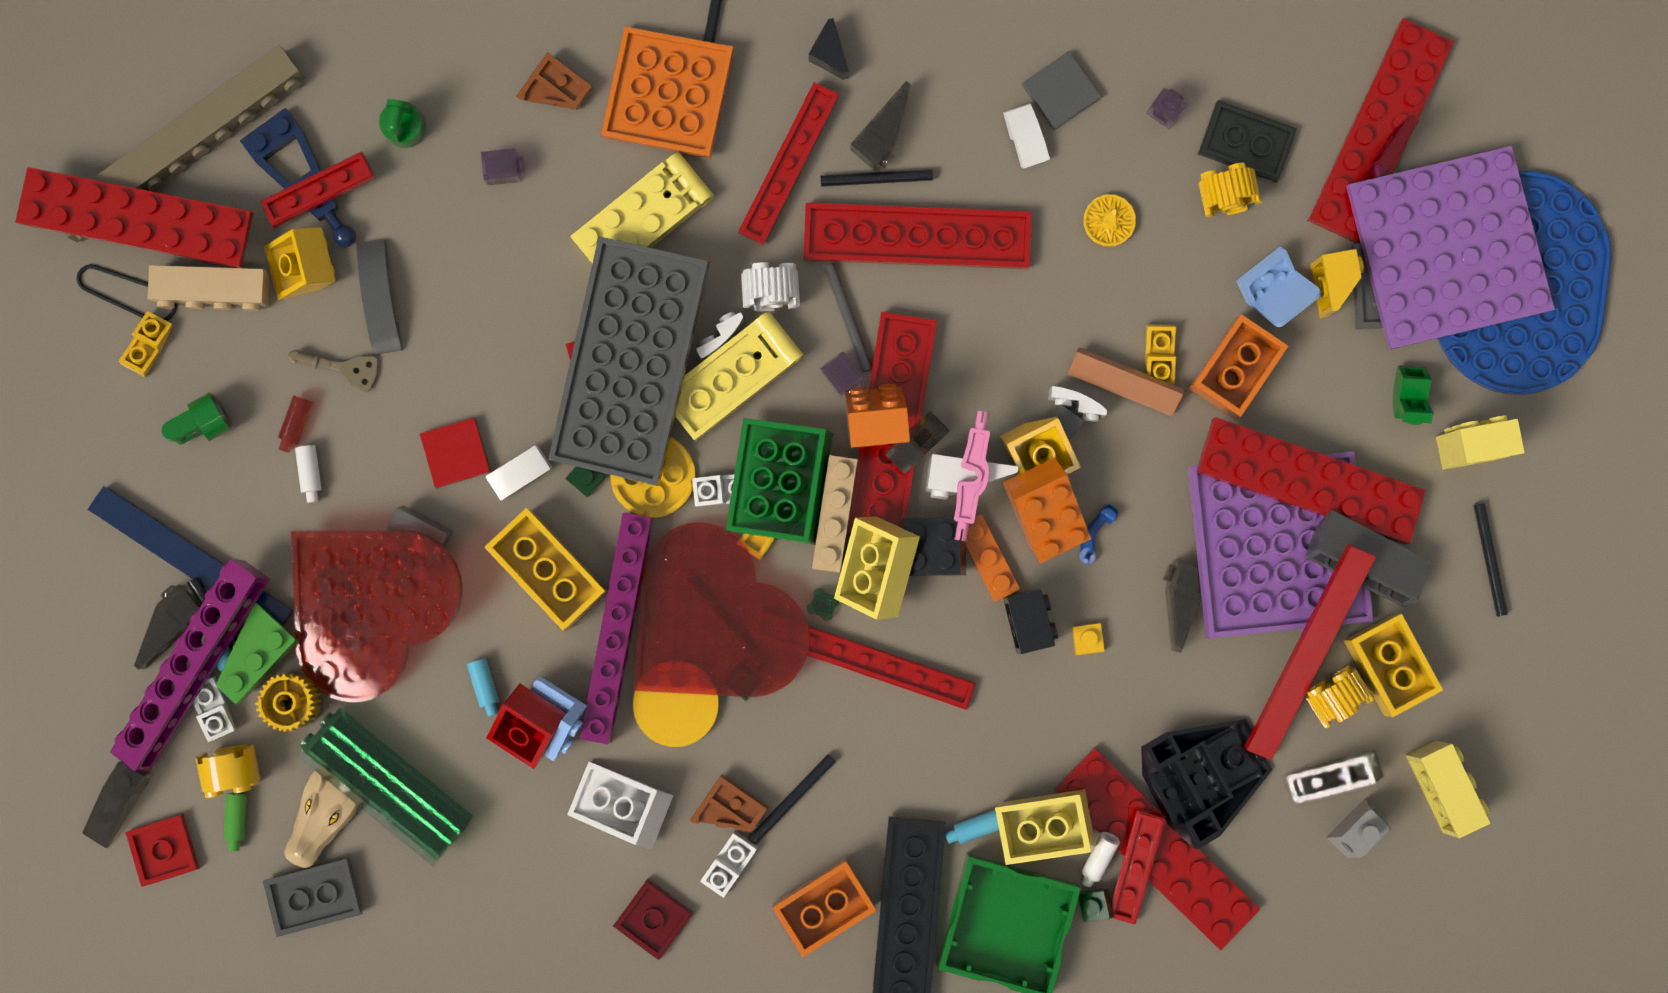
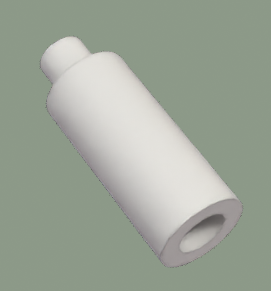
M316 445L296 447L295 454L301 493H306L307 503L318 502L317 492L322 491Z
M1102 832L1099 836L1095 848L1082 869L1084 877L1081 882L1083 885L1092 887L1094 881L1099 882L1120 844V840L1115 835Z

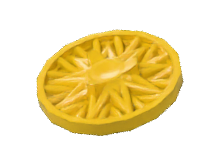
M1105 194L1095 198L1087 206L1083 215V227L1087 236L1094 243L1103 247H1115L1124 243L1132 235L1136 226V215L1132 206L1124 198L1117 195Z

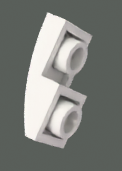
M1031 104L1003 112L1010 139L1014 140L1020 166L1027 168L1050 160L1041 128Z
M730 312L719 318L720 323L716 325L720 336L715 338L714 335H711L699 342L700 347L696 350L702 362L736 335L744 322L741 312L736 315L734 312Z
M1052 386L1049 389L1048 400L1055 401L1056 406L1063 405L1064 407H1072V403H1076L1075 415H1082V420L1098 422L1099 418H1104L1107 415L1106 408L1084 394Z
M538 444L487 475L486 479L500 500H503L550 470L552 466Z
M734 474L692 478L695 507L730 504Z
M216 676L208 678L193 702L198 713L196 718L208 742L236 730L223 692L216 686Z
M735 830L700 882L724 898L759 846Z

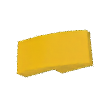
M147 311L133 331L132 335L134 338L119 359V363L133 372L146 377L162 351L173 325Z
M1146 324L1145 374L1174 385L1176 326L1174 324Z

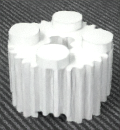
M759 262L753 263L751 269L743 270L741 274L743 308L754 306V311L771 312L775 311V308H780L787 304L788 309L800 306L796 264L782 263L779 264V267L769 268V263Z

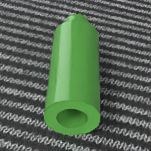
M226 793L223 840H228V851H240V841L245 840L247 793Z

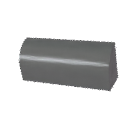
M1330 510L1323 517L1311 538L1305 558L1334 571L1347 544H1351L1376 556L1362 584L1363 587L1402 607H1406L1419 600L1431 560L1333 510Z

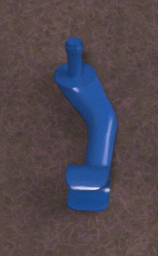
M1110 504L1105 505L1098 513V516L1087 527L1091 540L1081 544L1079 554L1080 560L1084 564H1091L1096 560L1095 535L1105 522L1111 524L1118 515V510Z

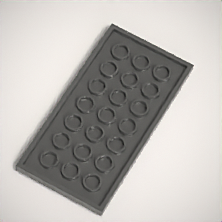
M598 237L548 460L655 486L660 485L710 261Z

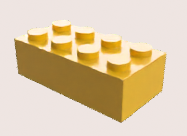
M525 508L485 546V549L563 631L571 628L608 593V590L529 508Z

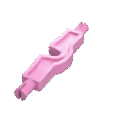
M977 411L975 428H971L969 431L967 446L961 462L963 469L976 472L977 479L975 481L961 480L957 484L954 521L958 522L954 540H960L961 530L963 529L961 541L967 542L969 524H973L975 521L978 498L985 490L989 479V467L986 461L990 432L986 430L989 413L984 412L981 423L983 411Z

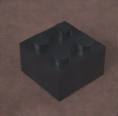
M954 517L903 518V529L920 536L909 576L966 575V542L961 541L963 529L961 530L960 540H954L958 522L954 521Z
M1040 589L1003 598L1017 654H1025L1055 646L1054 640L1058 639V633L1055 623L1049 622L1047 611H1051V605L1047 594H1042Z

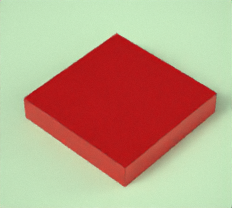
M475 418L420 433L436 489L491 473Z
M184 814L125 832L141 887L200 869Z

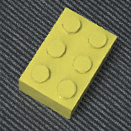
M1507 415L1489 418L1480 422L1477 420L1452 426L1451 428L1444 429L1445 434L1436 437L1442 470L1499 460L1525 453L1518 419L1508 420Z
M879 517L855 518L834 599L876 620L898 617L920 536Z
M1434 741L1406 755L1442 833L1461 838L1491 824L1487 817L1490 814L1484 800L1478 798L1474 790L1477 788V784L1473 776L1469 772L1466 773L1462 765L1464 757L1457 746H1453L1451 743Z
M1085 789L1001 802L995 807L1006 865L1090 853L1096 846Z

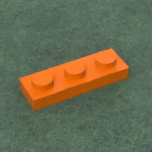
M982 514L975 516L974 523L969 524L966 549L995 603L1020 590Z

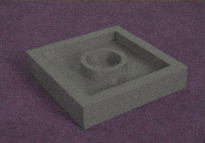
M1069 51L1022 84L1053 130H1056L1101 98Z

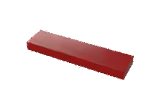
M361 151L260 201L271 226L276 228L376 179L364 153Z
M1141 808L1137 809L1111 902L1114 919L1136 925L1166 819L1165 815Z

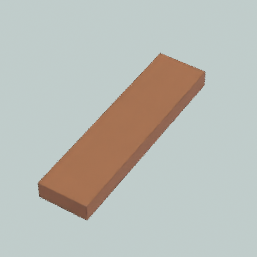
M1078 347L1067 373L1070 376L1169 416H1173L1184 393L1182 388Z

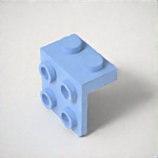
M1281 246L1236 280L1245 302L1276 327L1284 326L1322 295L1319 287L1294 269L1287 251Z
M538 677L533 683L531 690L567 713L561 720L544 755L554 762L560 753L566 754L574 742L571 737H575L583 724L580 719L587 705L556 687L551 682Z

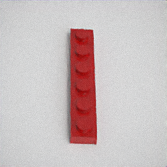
M813 82L738 234L764 246L839 98L838 93Z

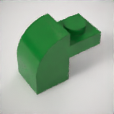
M1398 365L1393 392V411L1396 419H1402L1403 422L1411 425H1420L1421 423L1432 424L1434 413L1428 402L1432 379L1426 367Z

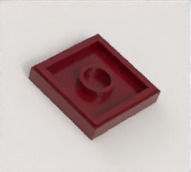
M1408 116L1393 130L1366 170V176L1373 179L1388 169L1419 123V120L1413 116Z
M647 879L613 927L657 960H660L694 912Z

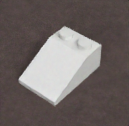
M932 454L929 460L925 492H930L931 498L947 500L949 495H957V484L959 481H975L977 479L976 472L961 467L963 458ZM987 462L989 467L987 485L1014 476L1018 472V466Z
M588 762L567 815L634 845L652 849L673 795L595 763Z

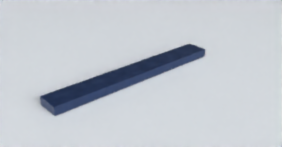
M103 486L87 509L191 579L197 577L208 590L214 586L219 578L220 570L225 564L110 488ZM235 587L232 588V597L235 594ZM265 591L262 592L256 602L283 627L294 612L293 609Z

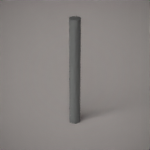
M835 263L829 264L824 269L863 373L870 371L873 366Z

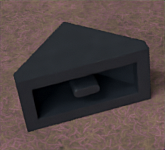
M834 18L827 20L810 50L809 61L845 80L849 79V70Z

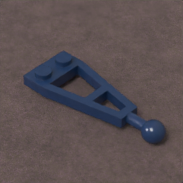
M286 108L240 140L255 163L284 189L322 171L304 131ZM297 139L311 170L290 184L266 160ZM335 199L327 202L319 209L315 208L309 211L320 222L324 219L328 222L334 231L333 239L338 246L346 248L354 244L356 240L354 229L348 225H343L334 213L339 209Z

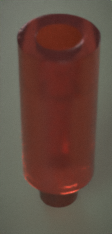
M293 395L278 438L282 439L279 450L290 453L293 443L298 445L313 402Z

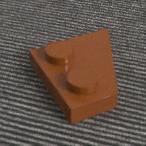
M547 52L516 97L524 101L578 110L594 87Z
M721 774L690 821L697 824L699 822L715 824L716 827L722 828L734 827L737 830L752 832L769 806Z

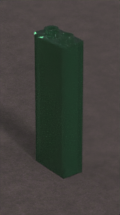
M339 708L334 714L329 712L320 722L321 728L315 735L309 733L301 742L300 747L302 749L299 758L433 867L467 828L473 815L342 708Z

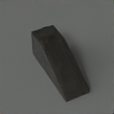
M907 81L851 143L850 150L875 172L880 166L885 169L895 157L893 152L910 91V83Z
M1178 560L1174 562V565H1168L1163 580L1167 581L1165 594L1171 651L1181 653L1202 597L1198 567Z
M171 585L161 594L162 600L156 604L134 664L138 670L147 669L186 631L190 624L191 616L201 607L199 600L186 585Z
M1372 749L1286 776L1294 803H1299L1376 784L1384 777L1376 750Z
M119 761L102 787L82 834L104 848H108L154 774L149 771L134 772L122 761Z

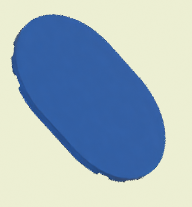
M1538 171L1518 172L1555 310L1438 338L1443 352L1460 373L1483 388L1504 394L1523 395L1537 393L1553 388L1571 378L1594 352L1604 321L1611 265V247L1608 232L1603 226L1598 210L1587 196L1584 197L1569 182Z

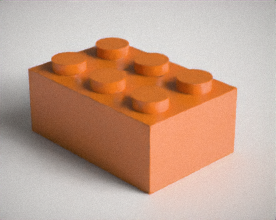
M1240 314L1227 329L1188 389L1236 420L1243 415L1289 346Z
M895 384L880 385L879 389L868 390L867 387H854L850 389L851 392H845L851 448L910 442L907 406L902 387H896Z
M1055 457L1003 482L1028 547L1039 564L1091 540L1068 476Z
M846 857L780 898L772 905V909L802 957H805L877 911L876 905Z

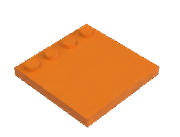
M624 26L601 136L606 139L711 159L735 51L734 47Z

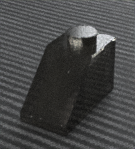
M930 411L909 429L910 442L895 443L885 455L906 474L950 430Z

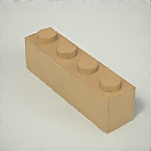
M149 265L147 299L157 303L158 308L173 309L175 304H185V308L195 310L203 309V305H214L216 310H231V306H242L244 311H260V307H269L270 273L264 269Z
M829 455L812 569L833 573H840L858 459Z

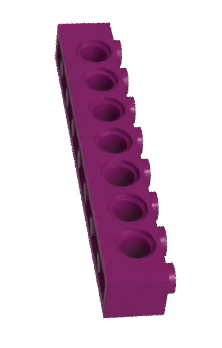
M624 512L622 514L586 703L587 707L580 735L581 740L602 744L612 743L654 519L651 517Z
M230 559L221 568L220 576L216 583L206 592L205 600L201 607L191 616L190 624L186 631L176 640L175 648L171 655L161 664L160 672L156 679L146 688L144 698L139 706L131 712L129 722L114 740L115 744L110 753L134 772L151 771L269 583L270 579L244 560ZM235 587V594L232 597V588ZM219 611V612H220V618H219V620L217 621L216 616H217V612ZM204 635V637H205V642H204V644L202 645L201 639H202V636ZM189 659L190 665H189V668L187 669L186 663H187V660ZM174 683V687H175V688H174V692L172 693V689H171V688H172V684Z

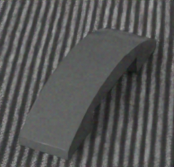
M386 240L358 243L359 282L373 354L402 351L399 323L395 317L388 268H390Z

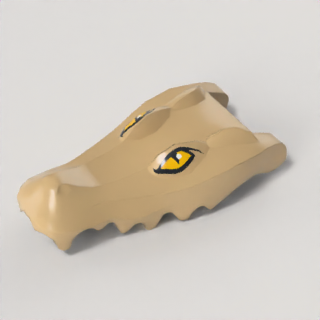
M325 757L310 776L303 790L293 833L284 851L287 860L303 868H309L315 864L323 848L353 818L359 806L363 790L368 782L367 778L360 775L354 785L351 786L328 774L333 761Z

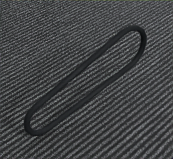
M92 264L85 265L78 271L77 284L82 290L143 318L145 314L85 287L81 282V275L87 269H95L148 287L147 282ZM175 304V308L172 309L164 320L168 321L174 316L177 304Z

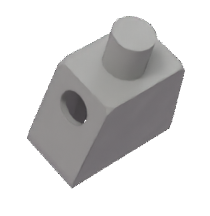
M1364 799L1326 838L1346 858H1362L1391 828L1387 821Z

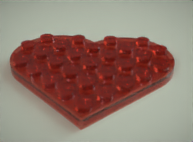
M688 523L668 531L666 535L652 546L644 561L641 576L633 691L762 697L778 692L796 678L805 664L809 651L810 635L805 616L797 603L787 593L772 585L756 582L755 566L751 555L744 544L733 533L710 523Z
M291 531L295 638L298 640L295 645L297 658L307 679L310 678L321 689L320 691L323 694L336 700L362 702L381 695L389 690L402 675L408 660L409 646L419 645L432 640L442 634L454 621L461 605L463 592L462 578L455 559L436 539L416 531Z

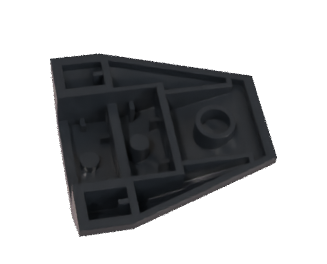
M1246 719L1163 733L1141 746L1142 776L1162 814L1166 816L1168 825L1196 850L1223 834L1272 771L1267 758L1245 749L1244 746L1252 732Z

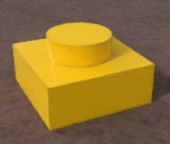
M1101 623L1071 627L1075 655L1105 652Z

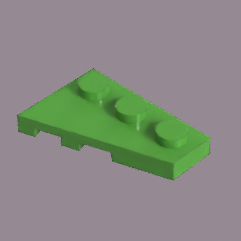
M255 603L216 686L236 705H240L295 646L298 640L259 603Z

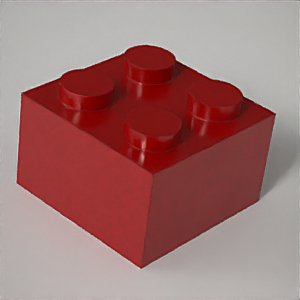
M519 683L502 704L486 739L532 769H535L544 757L561 720L567 713Z

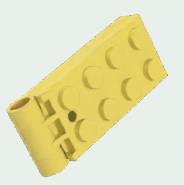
M676 152L570 237L591 263H593L599 236L652 248L698 210L707 205L715 195L681 153ZM671 193L669 198H665V195Z
M767 311L684 376L675 417L693 440L697 442L785 373L788 368L796 364L804 354L771 312ZM757 353L762 355L758 360L754 358V355Z

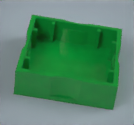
M967 853L937 962L938 970L977 981L995 982L1020 993H1053L1061 964L1063 942L1071 927L1081 887L1073 882Z

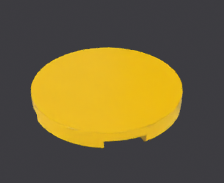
M670 437L659 486L610 475L612 490L618 501L632 513L651 518L664 517L679 510L691 496L693 491L692 478H696L694 462L689 452L680 442Z
M683 661L665 662L650 669L639 681L633 696V712L640 729L654 742L668 747L687 746L700 740L712 728L719 709L718 694L712 679L701 668Z

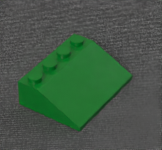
M743 418L726 531L816 545L833 433L822 428Z

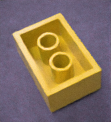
M1391 614L1343 640L1384 716L1395 717L1443 691L1402 614Z

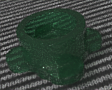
M817 588L813 591L814 597L812 602L807 605V612L811 615L817 614L824 621H829L833 618V609L839 604V601L834 599L835 595H829L822 588ZM825 602L826 606L821 607L820 603Z

